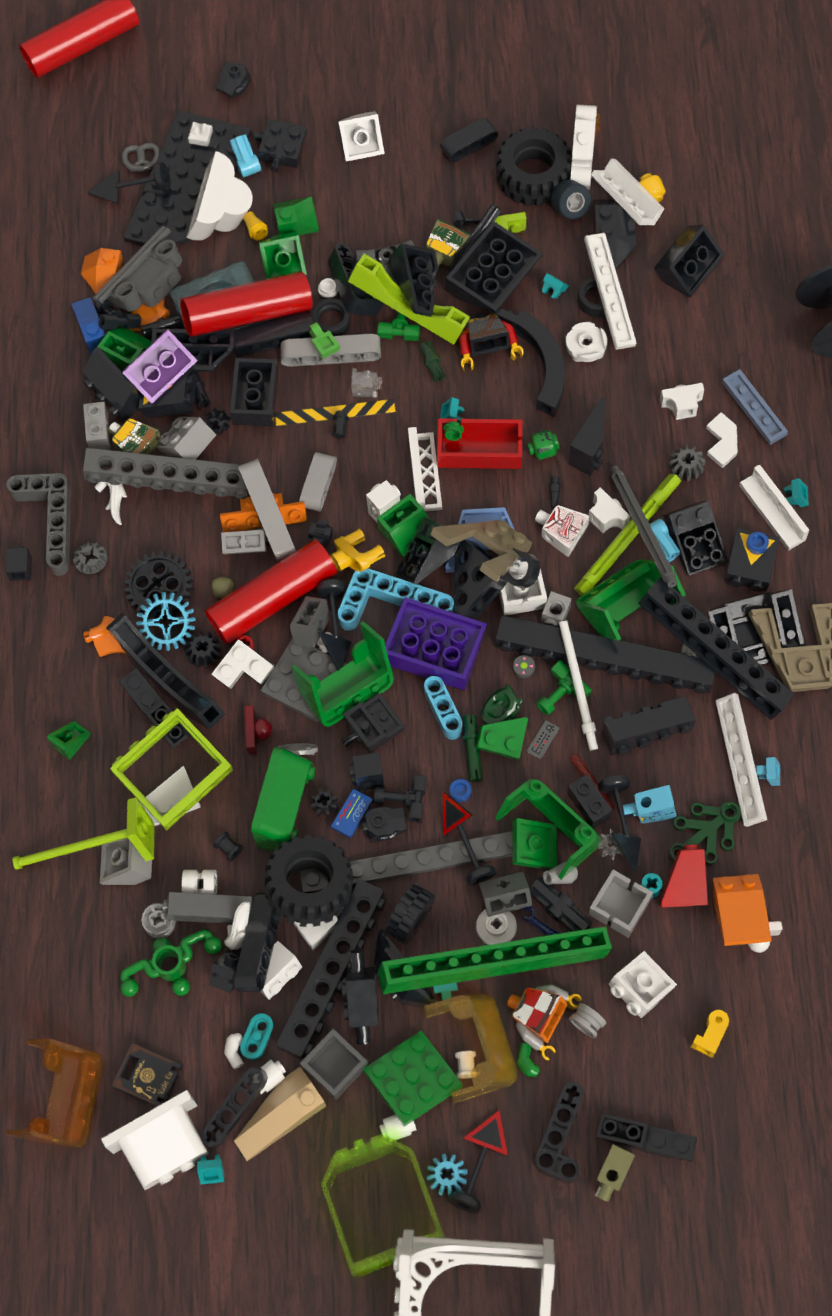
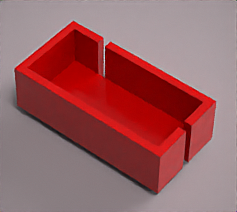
M438 419V468L522 469V420L461 419V426H463L464 432L459 440L451 441L445 437L443 427L449 422H457V419Z

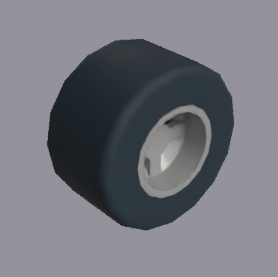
M565 180L555 187L551 203L554 210L563 217L578 219L588 211L591 196L589 190L584 185L574 180Z

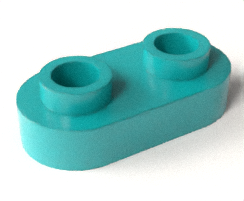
M257 1014L250 1021L240 1045L241 1053L248 1060L259 1059L266 1049L274 1030L273 1021L268 1015ZM260 1024H266L265 1030L260 1031L258 1029ZM256 1045L257 1050L253 1053L249 1052V1047Z

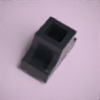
M227 950L212 965V977L209 985L231 993L235 989L234 979L240 954Z

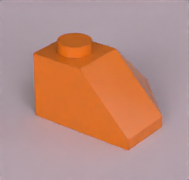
M100 248L85 256L81 276L87 281L95 294L124 266L121 250Z

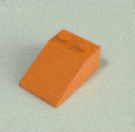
M759 874L713 878L712 900L724 946L771 942L764 892Z

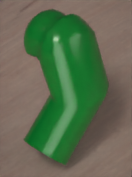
M520 1043L517 1066L527 1077L538 1076L540 1072L539 1066L535 1065L529 1058L531 1046L527 1043Z

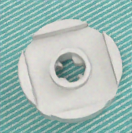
M582 322L573 326L566 336V349L572 356V359L576 362H592L603 357L607 347L605 331L602 328L595 327V324L590 322ZM584 339L592 342L589 345L582 344Z

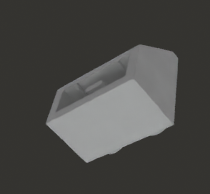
M179 417L172 423L173 427L159 438L156 448L168 457L196 460L216 434L199 417Z

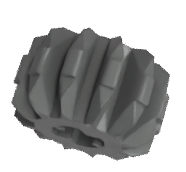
M685 445L684 450L678 447L676 452L670 456L669 467L672 469V474H679L680 480L686 477L687 482L690 481L691 477L697 479L699 474H702L704 471L705 458H702V451L696 452L695 446L692 449H688V446Z

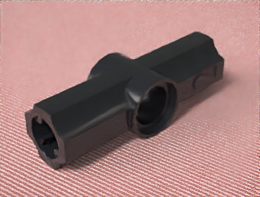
M542 877L537 879L530 887V895L545 907L548 915L556 922L563 923L570 931L586 930L592 925V921L575 907L574 902L563 892L559 893L550 884H546Z

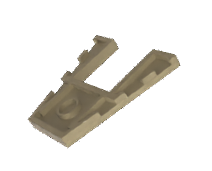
M501 520L434 527L431 535L445 546L474 537L498 554V557L482 563L480 568L481 572L495 582H498L500 577L504 576L518 559H521L513 548L528 552L533 543L524 534L515 531L507 522Z
M832 603L813 604L809 607L818 645L781 648L772 608L752 609L748 613L784 685L791 692L829 689L832 686Z

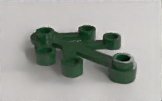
M725 802L720 807L705 806L701 803H694L691 806L690 813L693 817L699 818L703 814L717 816L712 821L686 819L683 816L676 817L673 823L675 830L696 829L700 831L684 844L676 843L672 845L669 851L670 859L674 862L676 857L674 852L683 850L684 845L699 844L707 837L705 864L714 865L718 858L716 853L717 829L723 824L724 838L721 840L720 847L723 851H731L735 845L733 825L741 816V809L734 802ZM699 807L701 813H695L693 808ZM730 810L733 812V816L729 817L725 812ZM683 821L684 826L679 827L676 822ZM729 841L731 847L724 846L723 842ZM709 854L713 855L714 860L709 861L706 856Z

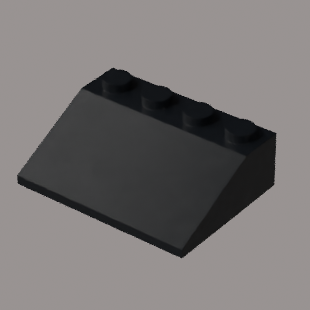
M493 221L446 277L445 290L463 302L496 313L542 257L543 253Z

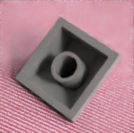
M129 838L102 845L100 884L136 885L151 879L152 860L145 861Z

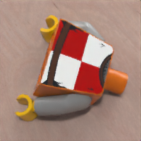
M552 984L539 986L535 989L527 988L522 998L513 994L508 1000V1007L515 1010L512 1017L517 1022L516 1028L519 1034L536 1051H541L540 1054L544 1060H550L544 1054L545 1049H550L553 1053H555V1049L552 1046H545L543 1043L549 1042L567 1006L571 1010H577V1005L572 1003V999L582 1000L579 994L570 996L567 991Z

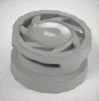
M152 904L142 914V925L148 935L153 938H166L175 929L176 921L166 920V913H162V904Z
M580 1003L576 1008L577 1012L569 1017V1021L587 1036L596 1038L597 1031L605 1026L606 1021L592 1008Z

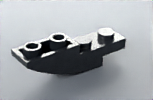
M137 668L119 681L135 705L153 726L157 727L163 722L162 718L172 711ZM178 723L163 738L174 749L191 735Z
M603 1113L601 1114L596 1135L597 1138L631 1149L693 1162L697 1143L696 1136L652 1127L646 1123Z

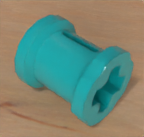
M654 873L645 875L641 882V886L653 892L651 899L659 895L662 887L661 878ZM647 884H655V889L652 887L648 889Z

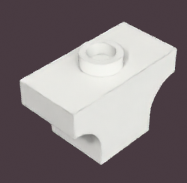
M703 384L678 385L675 388L661 390V407L671 409L676 420L695 417L698 409L697 402L703 398Z
M601 488L594 492L593 503L595 506L589 510V521L602 533L611 527H618L623 530L630 520V515L622 508L617 499H612Z

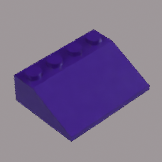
M405 597L385 644L390 666L424 678L438 676L445 685L465 691L487 624Z

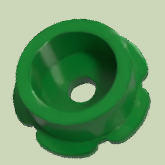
M455 421L449 422L443 427L445 437L451 441L459 440L464 432L463 426Z

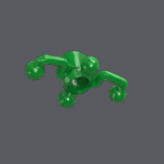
M205 929L186 936L178 947L172 946L166 938H157L153 943V951L155 953L152 960L141 959L122 970L120 975L122 982L120 987L121 993L126 997H132L138 992V983L134 979H130L129 976L144 968L147 976L151 978L160 976L166 981H173L172 991L178 996L186 995L190 990V983L187 979L182 978L186 970V963L192 958L193 953L190 945L205 939V951L214 955L220 952L222 948L221 940ZM174 957L178 959V964L173 970L162 971V964L167 958Z

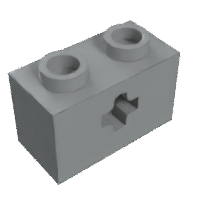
M105 403L83 404L88 447L111 450L110 433L108 432L109 416Z

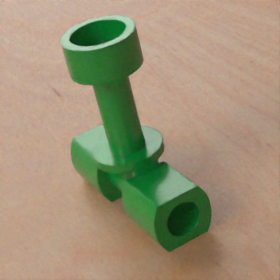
M398 312L397 319H394L392 323L379 322L377 333L380 338L393 339V335L404 336V340L419 341L420 325H409L405 320V315Z
M561 660L551 669V673L559 680L557 682L559 687L548 698L542 697L536 702L540 711L547 716L555 710L553 704L565 693L567 695L573 693L576 696L570 669ZM582 681L587 698L591 694L592 689Z

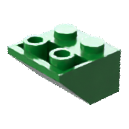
M120 327L108 331L97 347L117 368L123 371L151 345L152 341L130 329Z
M409 494L377 517V527L402 558H404L409 543L417 533L418 525L428 516L422 506Z

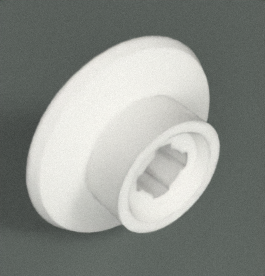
M484 910L477 919L476 931L480 939L488 945L510 942L516 934L517 922L510 911L488 917L486 910ZM498 921L501 926L495 929L491 924Z

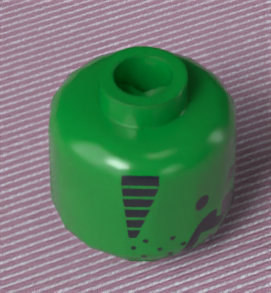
M550 430L532 434L531 442L527 443L530 455L535 454L538 460L553 457L557 454V450L560 449L556 434H552Z

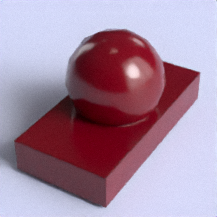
M249 705L244 707L245 740L247 752L249 755L257 754L256 739H267L272 733V725L266 719L260 718L255 720L254 707Z

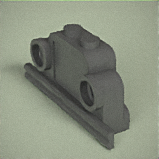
M161 226L103 286L93 299L100 303L107 299L112 303L113 307L122 308L126 311H134L142 304L147 307L156 306L181 280V274L177 267L182 263V257L173 240L164 241V238L171 232L170 229Z

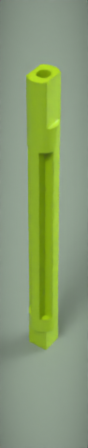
M669 474L641 507L647 521L652 518L680 484L681 480L676 474ZM633 519L628 522L575 586L574 590L579 596L595 587L638 535L639 531Z

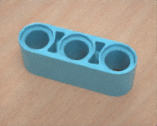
M431 676L424 683L425 697L444 736L451 740L457 739L462 734L461 717L442 679L438 676ZM432 686L440 688L437 692L429 691V688ZM440 705H446L449 707L446 711H441L438 709ZM453 723L458 727L455 730H450L447 726Z

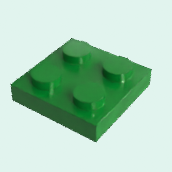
M520 818L514 819L512 864L545 870L556 867V825Z

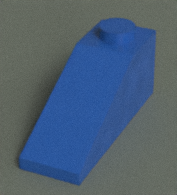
M91 297L72 303V307L91 355L105 337V333L99 327V317Z

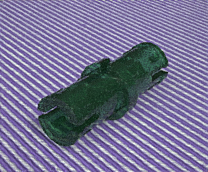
M427 341L428 346L423 342L419 348L425 358V366L429 368L433 381L439 382V377L441 382L446 378L440 365L441 359L436 355L431 341Z

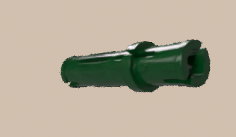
M465 715L462 717L465 733L463 741L466 743L469 782H474V779L475 782H480L483 780L480 751L476 748L478 739L477 716L471 715L472 718H470V715Z

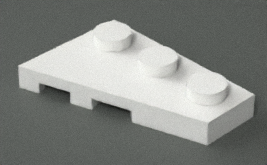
M184 766L145 797L162 816L193 789ZM199 802L196 805H194L188 812L200 808ZM143 806L145 811L153 820L154 826L159 825V822Z

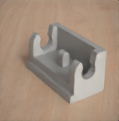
M264 530L221 533L222 554L224 555L267 552Z

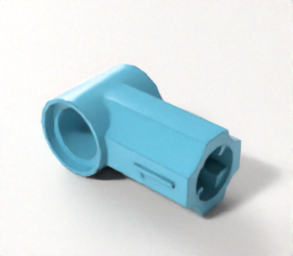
M246 134L230 140L237 159L236 164L242 178L260 172L259 161L252 152Z
M658 519L650 523L668 562H671L680 555V550L669 536V530L662 519Z

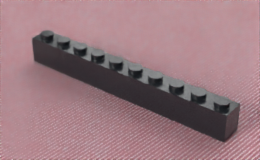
M501 616L496 636L497 648L504 652H520L522 655L529 657L533 655L539 656L546 661L561 660L564 664L569 665L560 628ZM570 630L578 665L585 666L588 670H604L611 675L623 674L634 680L646 679L653 684H669L676 689L688 688L699 694L710 693L715 670L699 657Z

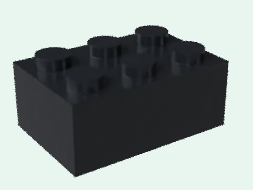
M235 358L230 405L232 425L274 426L279 376L277 359Z

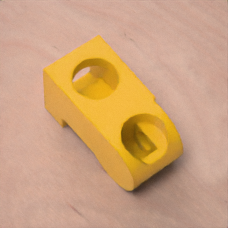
M722 1010L711 1012L706 1022L707 1029L704 1036L696 1035L691 1048L713 1058L729 1024L728 1015Z

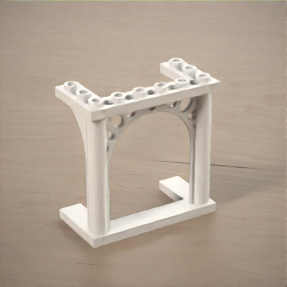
M404 1230L403 1238H398L394 1271H396V1278L401 1280L400 1287L395 1289V1303H399V1312H394V1316H421L423 1296L430 1283L443 1271L461 1264L542 1268L539 1316H550L551 1290H553L555 1266L553 1239H543V1245L417 1237L414 1236V1230ZM431 1258H436L435 1262L442 1260L441 1266H435ZM417 1262L426 1263L431 1270L430 1275H420L416 1271L415 1264ZM412 1276L422 1283L421 1288H414L416 1287V1282ZM412 1306H417V1307H418V1310H417V1311H413V1310L411 1309V1307H412Z

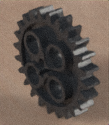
M152 551L150 558L143 554V561L137 558L138 565H130L133 572H126L127 577L130 579L124 580V584L129 586L124 589V592L129 594L126 599L128 602H132L130 606L133 609L137 608V613H145L140 606L145 605L148 608L149 604L146 602V599L149 598L152 601L154 594L162 597V592H166V599H170V594L175 593L173 600L177 601L178 597L182 596L183 599L180 602L182 605L186 602L185 598H192L188 592L194 590V587L189 584L194 581L189 576L191 571L189 568L185 569L187 567L185 561L180 563L181 559L179 556L173 559L171 552L166 557L163 551L160 552L159 556H156L155 552ZM158 568H165L162 574H156ZM142 581H149L146 587H139ZM158 582L159 584H162L160 588L156 586ZM172 583H179L176 589H169ZM168 603L169 613L173 617V610L176 609L177 611L181 612L178 607ZM161 604L156 605L151 610L149 616L152 614L154 619L158 618V615L162 612Z

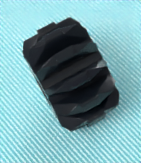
M200 631L199 637L196 638L194 635H191L192 642H186L188 649L185 650V655L188 656L189 663H195L196 668L203 664L204 668L207 669L208 663L215 665V659H221L220 651L222 646L218 644L219 640L217 637L212 638L210 632L203 636V633Z

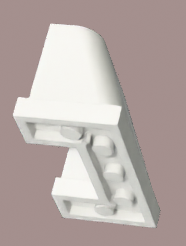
M187 1090L101 1139L105 1148L113 1154L120 1150L124 1152L145 1190L159 1182L161 1185L169 1182L174 1178L173 1174L180 1170L182 1172L188 1171L195 1166V1161L209 1154L187 1113L197 1107L194 1098Z

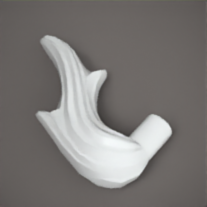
M97 483L94 487L99 492L107 485L109 486L110 500L106 510H111V515L115 522L122 525L119 512L122 497H127L123 484Z
M243 902L238 906L233 924L227 926L228 937L224 940V943L231 950L242 948L248 925L249 902Z

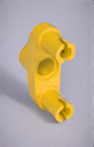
M357 529L345 537L341 536L334 540L337 551L331 554L330 557L338 571L350 567L355 571L362 572L377 560L384 558V551L380 545H377L365 553H359L354 546L365 541L363 532Z

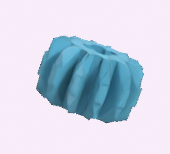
M442 1154V1163L437 1158H434L433 1162L437 1167L428 1166V1171L435 1174L428 1175L427 1180H436L431 1185V1189L434 1190L440 1186L438 1194L441 1196L444 1193V1189H448L449 1196L453 1187L456 1191H461V1187L457 1183H467L465 1178L459 1177L466 1175L467 1169L458 1170L463 1166L464 1162L460 1160L454 1164L456 1160L455 1155H452L450 1161H447L446 1154ZM443 1170H446L447 1172H453L451 1174V1180H449L448 1178H445L443 1180L441 1178L443 1177Z

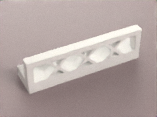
M611 159L604 170H594L591 176L639 225H655L664 208L616 159Z
M416 427L408 428L416 501L425 511L442 510L433 432L417 434ZM430 439V445L426 450L418 446V440ZM425 456L432 460V464L428 469L420 463ZM427 475L435 480L430 487L423 484V479ZM431 494L437 498V504L425 505V498Z
M760 465L754 467L752 476L741 481L739 487L775 535L780 537L779 540L787 551L806 541L809 529Z

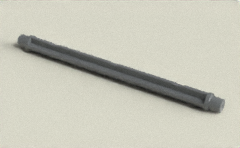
M618 466L611 467V478L620 492V496L637 526L663 581L667 583L668 587L676 586V575L666 559L623 472Z

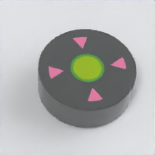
M526 655L517 657L513 663L515 675L519 678H529L535 671L534 660Z

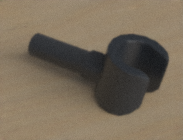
M462 211L454 212L455 217H453L457 227H461L466 223H479L482 219L464 217Z

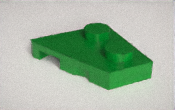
M523 717L481 726L476 748L511 759H520L528 718Z

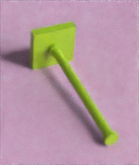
M136 797L128 799L127 829L24 857L15 856L13 857V866L16 870H19L25 865L129 838L145 861L153 860L154 822Z

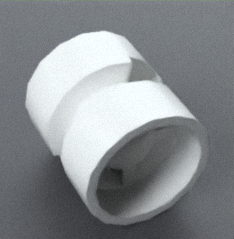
M183 870L182 893L217 895V871L203 870L201 873H198L197 870ZM200 880H204L203 889H200Z

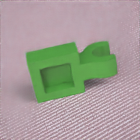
M317 322L309 326L311 329L309 333L313 338L312 345L322 359L340 350L339 343L330 331L324 333Z

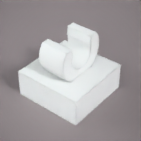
M193 122L188 137L189 143L208 146L213 131L212 125Z

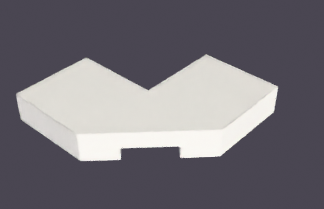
M720 413L706 427L710 433L720 440L708 451L707 456L723 468L738 452L737 425L723 413Z

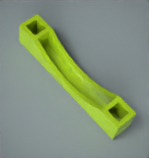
M366 254L362 255L348 280L357 288H360L452 344H455L470 316L453 306L434 305L431 317L413 313L401 289L390 278L383 265Z

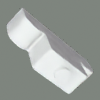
M577 105L570 180L579 182L590 190L597 106Z

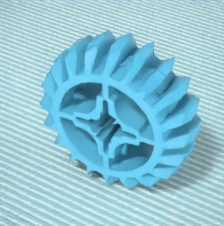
M162 592V599H159L158 595L154 594L155 602L147 598L146 602L149 604V607L141 605L140 608L145 613H137V616L142 617L143 621H137L136 624L144 626L139 632L141 634L147 633L145 638L146 640L149 637L152 639L150 642L152 646L155 642H158V650H161L162 644H166V650L169 651L171 643H173L175 649L179 648L178 640L185 644L186 641L183 636L191 638V634L186 632L187 629H195V626L189 625V622L196 620L195 617H188V614L193 613L194 610L189 609L186 611L185 607L189 605V602L187 601L181 605L182 596H179L177 601L173 600L175 593L170 594V599H166V592ZM168 603L178 607L184 617H173L169 613ZM161 604L162 612L160 617L148 619L151 610L156 605ZM165 610L168 619L178 620L169 624L170 627L167 628L168 633H166L164 624L155 623V621H160V618L164 619L162 616L165 615ZM184 623L181 633L171 639V627L175 624ZM149 626L161 627L164 639L155 636Z

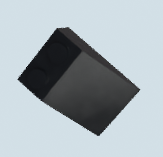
M601 397L570 445L568 465L591 476L594 470L598 471L603 462L601 457L604 453L602 449L605 416L604 397Z

